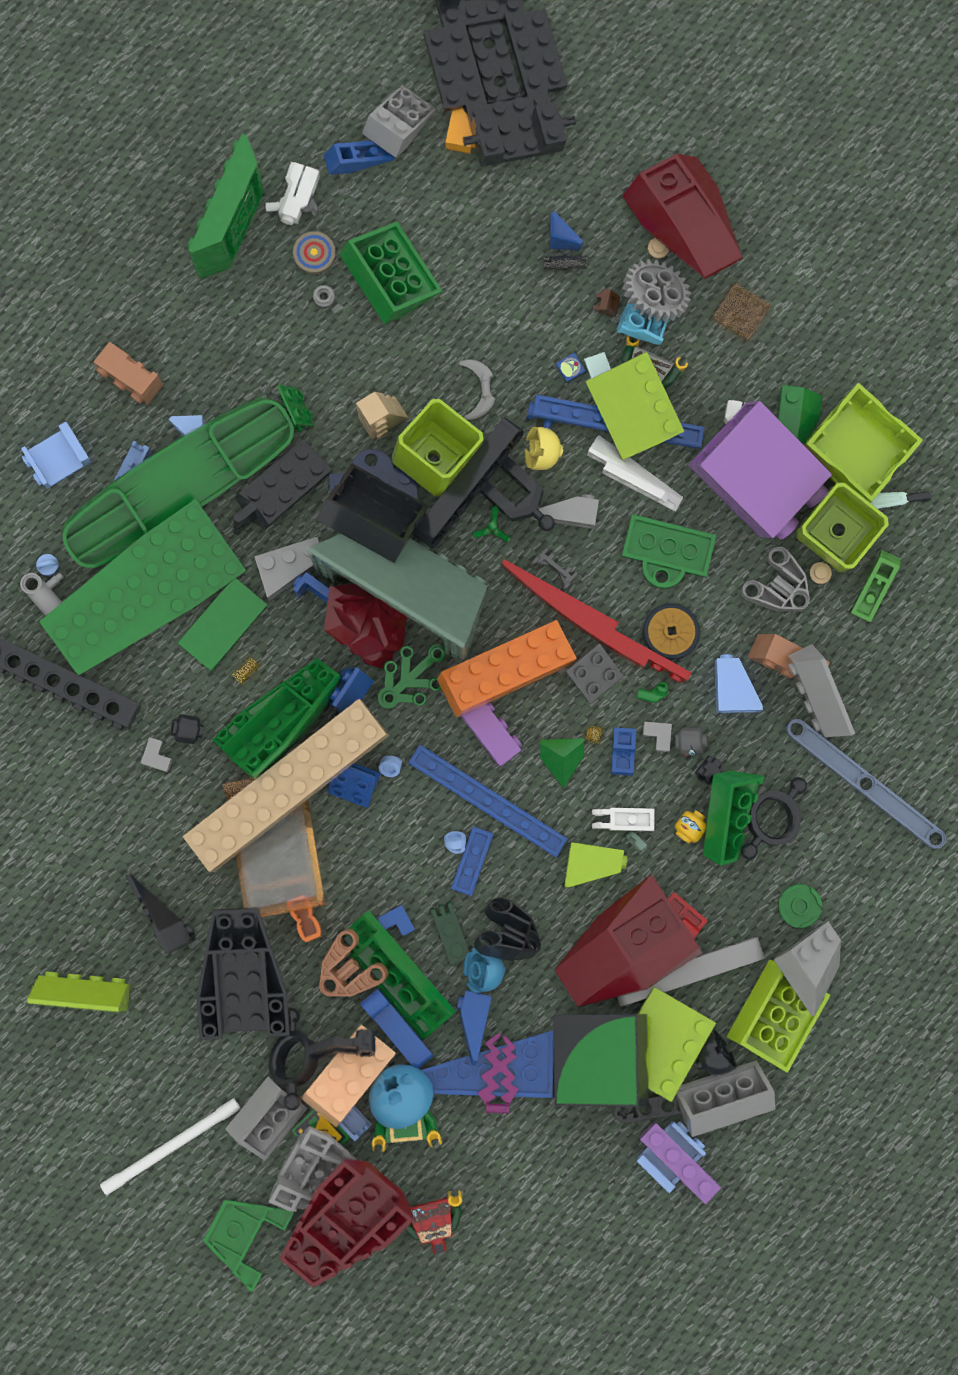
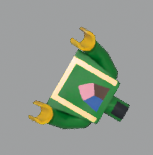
M428 1110L415 1124L401 1129L387 1128L376 1122L372 1150L374 1151L377 1144L382 1145V1152H384L386 1143L427 1139L430 1147H432L431 1141L434 1139H438L441 1145L442 1140L438 1133L436 1119Z

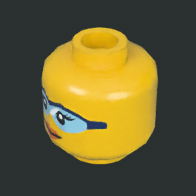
M696 810L694 813L685 811L675 824V829L677 830L675 834L688 844L691 842L697 843L706 832L707 824L704 822L706 817Z

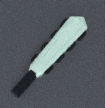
M897 489L885 493L882 490L871 504L881 512L889 507L894 510L899 509L901 505L907 502L931 500V493L929 491L907 494L899 492Z

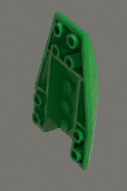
M316 658L248 706L240 714L236 715L212 739L213 742L250 778L256 780L278 762L308 731L330 700L329 697L333 694L341 676L320 659Z

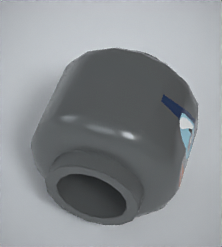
M683 727L679 733H676V749L680 750L682 755H700L703 753L704 747H708V735L703 734L701 727Z

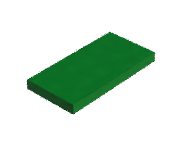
M235 578L211 603L178 644L212 672L267 608L268 604Z

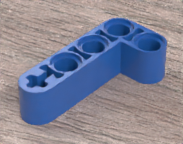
M376 989L360 1003L412 1066L419 1069L433 1057L430 1050L416 1033L412 1031L411 1027L398 1014L397 1010L379 989Z

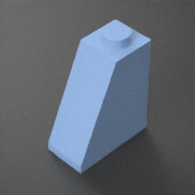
M731 654L720 655V658L715 660L716 713L761 712L763 705L740 659L733 658Z

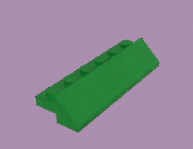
M369 910L348 928L354 930L359 937L358 945L349 955L359 963L358 965L363 971L374 963H381L387 968L388 977L384 982L377 985V988L422 1040L426 1039L456 1012ZM344 934L343 940L347 945L351 946L353 944L352 936ZM373 968L372 973L374 977L380 980L382 978L381 970Z

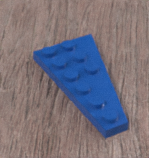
M554 1030L512 1042L516 1048L511 1053L517 1058L507 1064V1069L516 1077L510 1082L518 1088L514 1097L553 1098ZM507 1044L496 1047L501 1052L496 1056L500 1061L507 1057L501 1050L508 1047ZM489 1049L479 1052L476 1066L471 1064L469 1056H465L422 1069L421 1071L431 1080L433 1094L478 1095L479 1091L489 1086L481 1075L493 1068V1064L484 1056L492 1051ZM501 1071L492 1077L500 1086L491 1092L494 1096H503L509 1092L500 1083L501 1080L507 1077Z

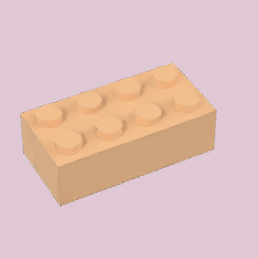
M360 1025V1027L357 1030L366 1028ZM356 1032L351 1036V1038L356 1037ZM376 1036V1052L374 1056L360 1057V1055L356 1056V1054L338 1053L301 1098L335 1127L339 1125L396 1054Z

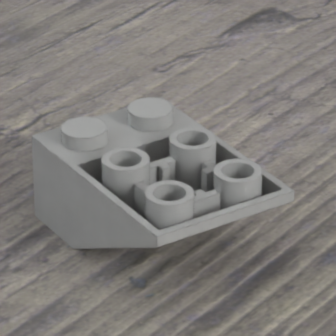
M402 85L368 116L362 134L397 158L418 135L436 109Z

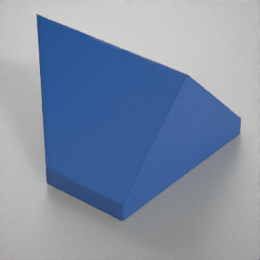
M553 211L550 217L549 249L580 250L583 246V240Z

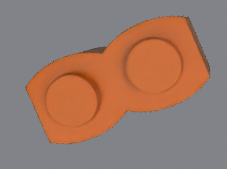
M305 895L289 900L288 908L291 916L297 921V930L302 940L308 943L322 937V928L319 921L313 916L314 910L310 900Z

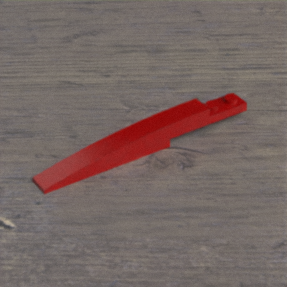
M503 560L502 567L527 590L565 620L606 648L642 669L649 662L652 669L660 673L662 670L669 673V678L677 683H681V681L686 683L692 672L617 632L615 629L619 622L507 560Z

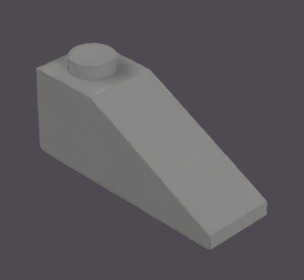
M583 494L582 497L577 496L539 508V511L544 515H551L555 519V523L594 529L599 500L594 499L592 495Z

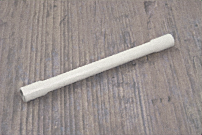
M231 1099L209 1116L125 1170L116 1173L102 1182L100 1186L103 1192L109 1195L123 1186L125 1182L218 1122L227 1119L241 1110L236 1099Z

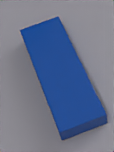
M473 826L451 887L452 890L472 896L493 833Z

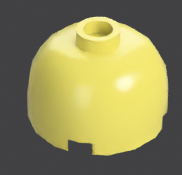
M532 427L526 439V441H530L529 451L525 449L526 466L532 470L552 468L563 454V446L560 444L558 436L548 428Z

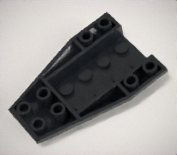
M258 907L213 909L196 997L200 1040L222 1039L224 1032L267 1030V1037L290 1036L287 991Z

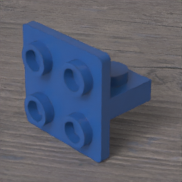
M354 763L329 783L328 793L368 808L381 773Z

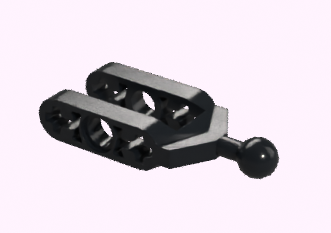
M508 456L500 468L529 495L515 507L489 482L481 489L480 493L491 504L498 507L499 511L512 522L534 517L538 520V526L541 530L545 532L553 530L555 519L551 515H544L539 511L544 493L543 489Z

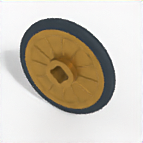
M670 603L658 606L650 612L644 623L643 636L650 650L668 660H676L687 656L695 649L700 637V627L695 615L689 609L679 604ZM667 628H675L676 635H668Z

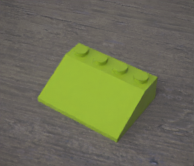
M647 352L585 381L622 460L684 432Z
M769 959L726 1037L788 1073L828 1001L830 994H825L816 1014L811 1016L776 962Z
M45 971V976H38L27 1003L115 1012L128 1011L131 984H126L125 979L112 978V982H105L103 977L90 976L89 980L81 979L79 974H68L67 978L59 977L58 972Z
M653 987L638 1014H647L648 1047L646 1051V1067L648 1071V1089L672 1102L716 1023Z

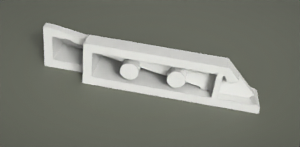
M600 435L597 436L587 456L605 465L603 474L676 512L683 499L680 494L630 457L622 460L615 446Z

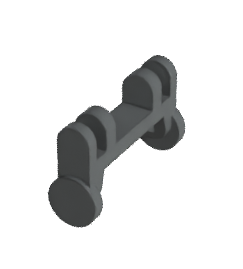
M546 547L532 561L530 566L534 567L535 564L551 567L561 576L563 583L561 591L565 592L579 572L576 571L571 576L569 573L573 567L569 565L566 570L562 569L552 560L556 553L552 552L549 556L545 555L549 551V548Z

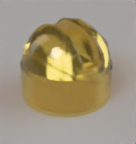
M599 726L589 727L586 731L587 739L591 743L599 744L603 728Z

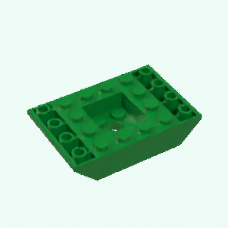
M242 134L240 139H236L234 142L232 157L226 160L223 167L225 172L222 178H218L215 183L214 196L208 199L205 206L207 211L204 217H200L197 222V233L195 237L190 238L187 245L197 276L201 279L231 267L265 193L258 163L245 134Z

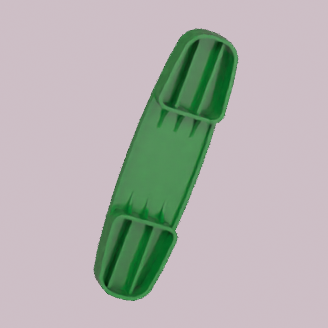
M259 397L183 435L130 469L71 515L62 527V540L66 550L78 565L85 568H96L113 561L140 537L196 499L201 507L209 503L241 479H247L290 444L294 436V426L289 415L277 401L268 397Z

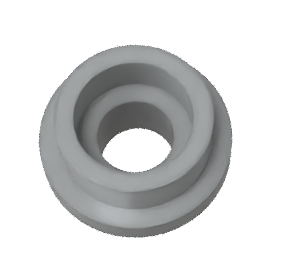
M325 285L317 287L313 293L314 302L320 307L330 306L335 298L334 291ZM325 293L328 295V298L322 300L320 295Z

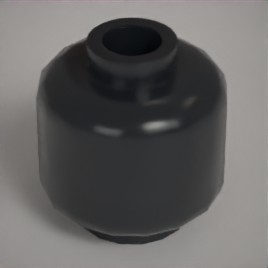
M180 714L177 719H173L171 736H174L176 742L195 744L198 738L203 737L204 725H200V719L197 716Z

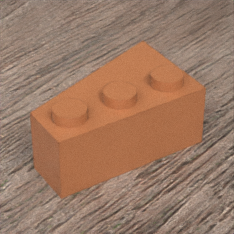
M111 342L106 345L94 361L97 373L104 378L108 376L114 380L113 384L121 391H124V389L132 393L130 397L139 404L144 402L148 405L163 386L157 373L154 371L150 373L144 368L142 363L134 361L127 353Z
M758 634L748 658L767 668L780 672L781 675L787 678L797 679V676H793L788 667V664L791 663L788 655L803 648L777 634Z

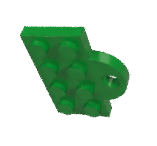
M632 514L622 557L642 562V572L646 581L656 588L668 589L677 585L685 573L704 578L707 577L717 535ZM656 573H666L667 581L664 583L658 582L655 578Z

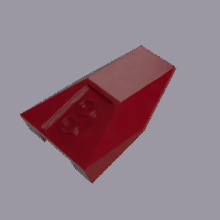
M651 874L602 912L554 970L577 1007H582L646 990L702 954V951Z

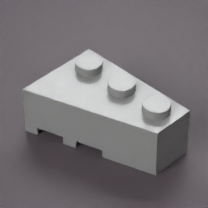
M317 537L254 556L269 602L285 589L291 587L300 575L304 576L306 572L309 574L315 569L308 550L319 543Z

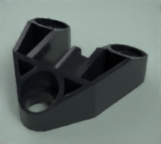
M503 897L494 898L485 908V915L503 928L500 932H482L474 941L475 950L481 955L508 961L533 958L541 949V942L532 916L514 901ZM491 906L497 907L499 911H495ZM481 940H486L489 945L483 944Z

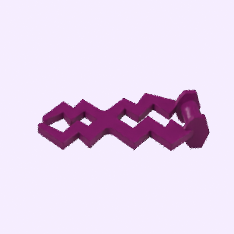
M498 1033L485 1042L492 1052L484 1056L493 1064V1068L481 1075L489 1086L479 1091L478 1095L486 1105V1114L506 1113L508 1115L509 1105L518 1091V1088L510 1083L516 1077L507 1069V1064L517 1058L511 1053L516 1047L506 1036H503L508 1047L501 1050L507 1057L502 1061L497 1059L496 1056L501 1052L493 1043L501 1036ZM501 1071L507 1076L500 1081L509 1091L500 1097L506 1104H489V1101L496 1098L491 1092L500 1087L492 1077Z

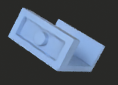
M67 422L59 425L61 431L31 449L27 450L25 446L21 448L25 454L22 456L28 468L33 467L36 472L33 474V477L39 486L43 484L46 489L91 463V460Z

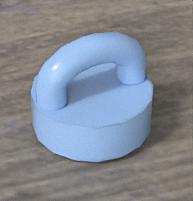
M44 554L38 558L36 567L42 575L53 576L58 572L59 562L53 555Z
M384 756L380 761L379 771L384 776L395 777L400 773L402 760L396 756Z
M459 831L449 832L444 836V845L450 852L461 854L465 851L466 836Z

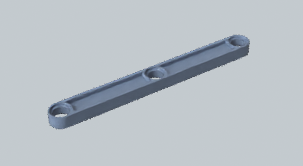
M794 719L788 723L786 732L792 740L931 849L941 848L945 844L946 836L941 829L800 719ZM798 723L802 726V733L800 735L792 734L790 730L792 724ZM862 778H868L872 784L869 790H863L860 787ZM932 833L940 835L941 842L938 845H933L930 842L929 837Z

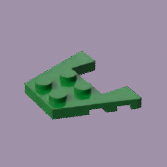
M225 1199L203 1241L233 1271L232 1273L246 1285V1288L253 1292L263 1273L243 1262L250 1245L264 1220L285 1231L294 1212L283 1208Z

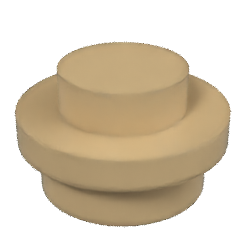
M653 238L648 244V252L654 258H663L669 252V249L656 238Z
M818 562L811 567L809 574L813 582L824 584L829 581L832 572L826 563Z

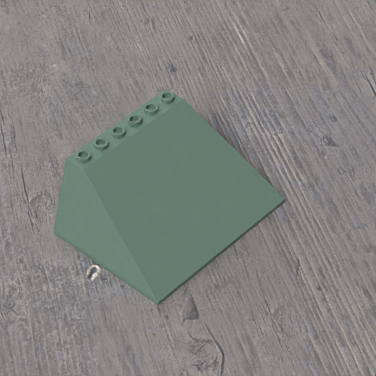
M338 534L309 548L308 553L318 576L325 580L330 578L331 583L336 584L340 578L339 574L444 639L445 654L448 656L452 654L451 657L455 659V662L460 664L467 661L487 593L485 580L477 575L474 577L466 573L468 570L459 564L452 565L448 562V557L440 552L436 555L423 542L419 541L417 543L412 540V536L395 563L342 534Z

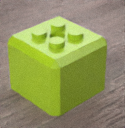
M432 399L398 436L392 454V462L435 497L441 496L482 445L483 433L442 400ZM429 454H435V455H437L438 458H439V461H437V462H432V461H430V460L428 459V455H429Z
M837 483L828 490L824 498L798 527L796 537L835 570L847 572L858 564L888 527V517L846 483ZM835 524H840L844 528L842 536L833 534L832 528Z

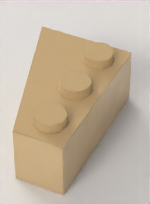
M373 392L356 403L359 420L372 440L385 437L389 433L388 430L408 418L395 396H384L383 393Z

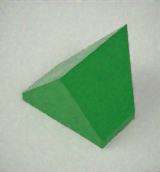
M584 738L540 740V759L564 789L584 758Z

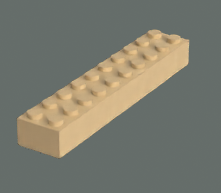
M358 699L191 829L183 838L209 872H215L381 743L389 734L361 699Z

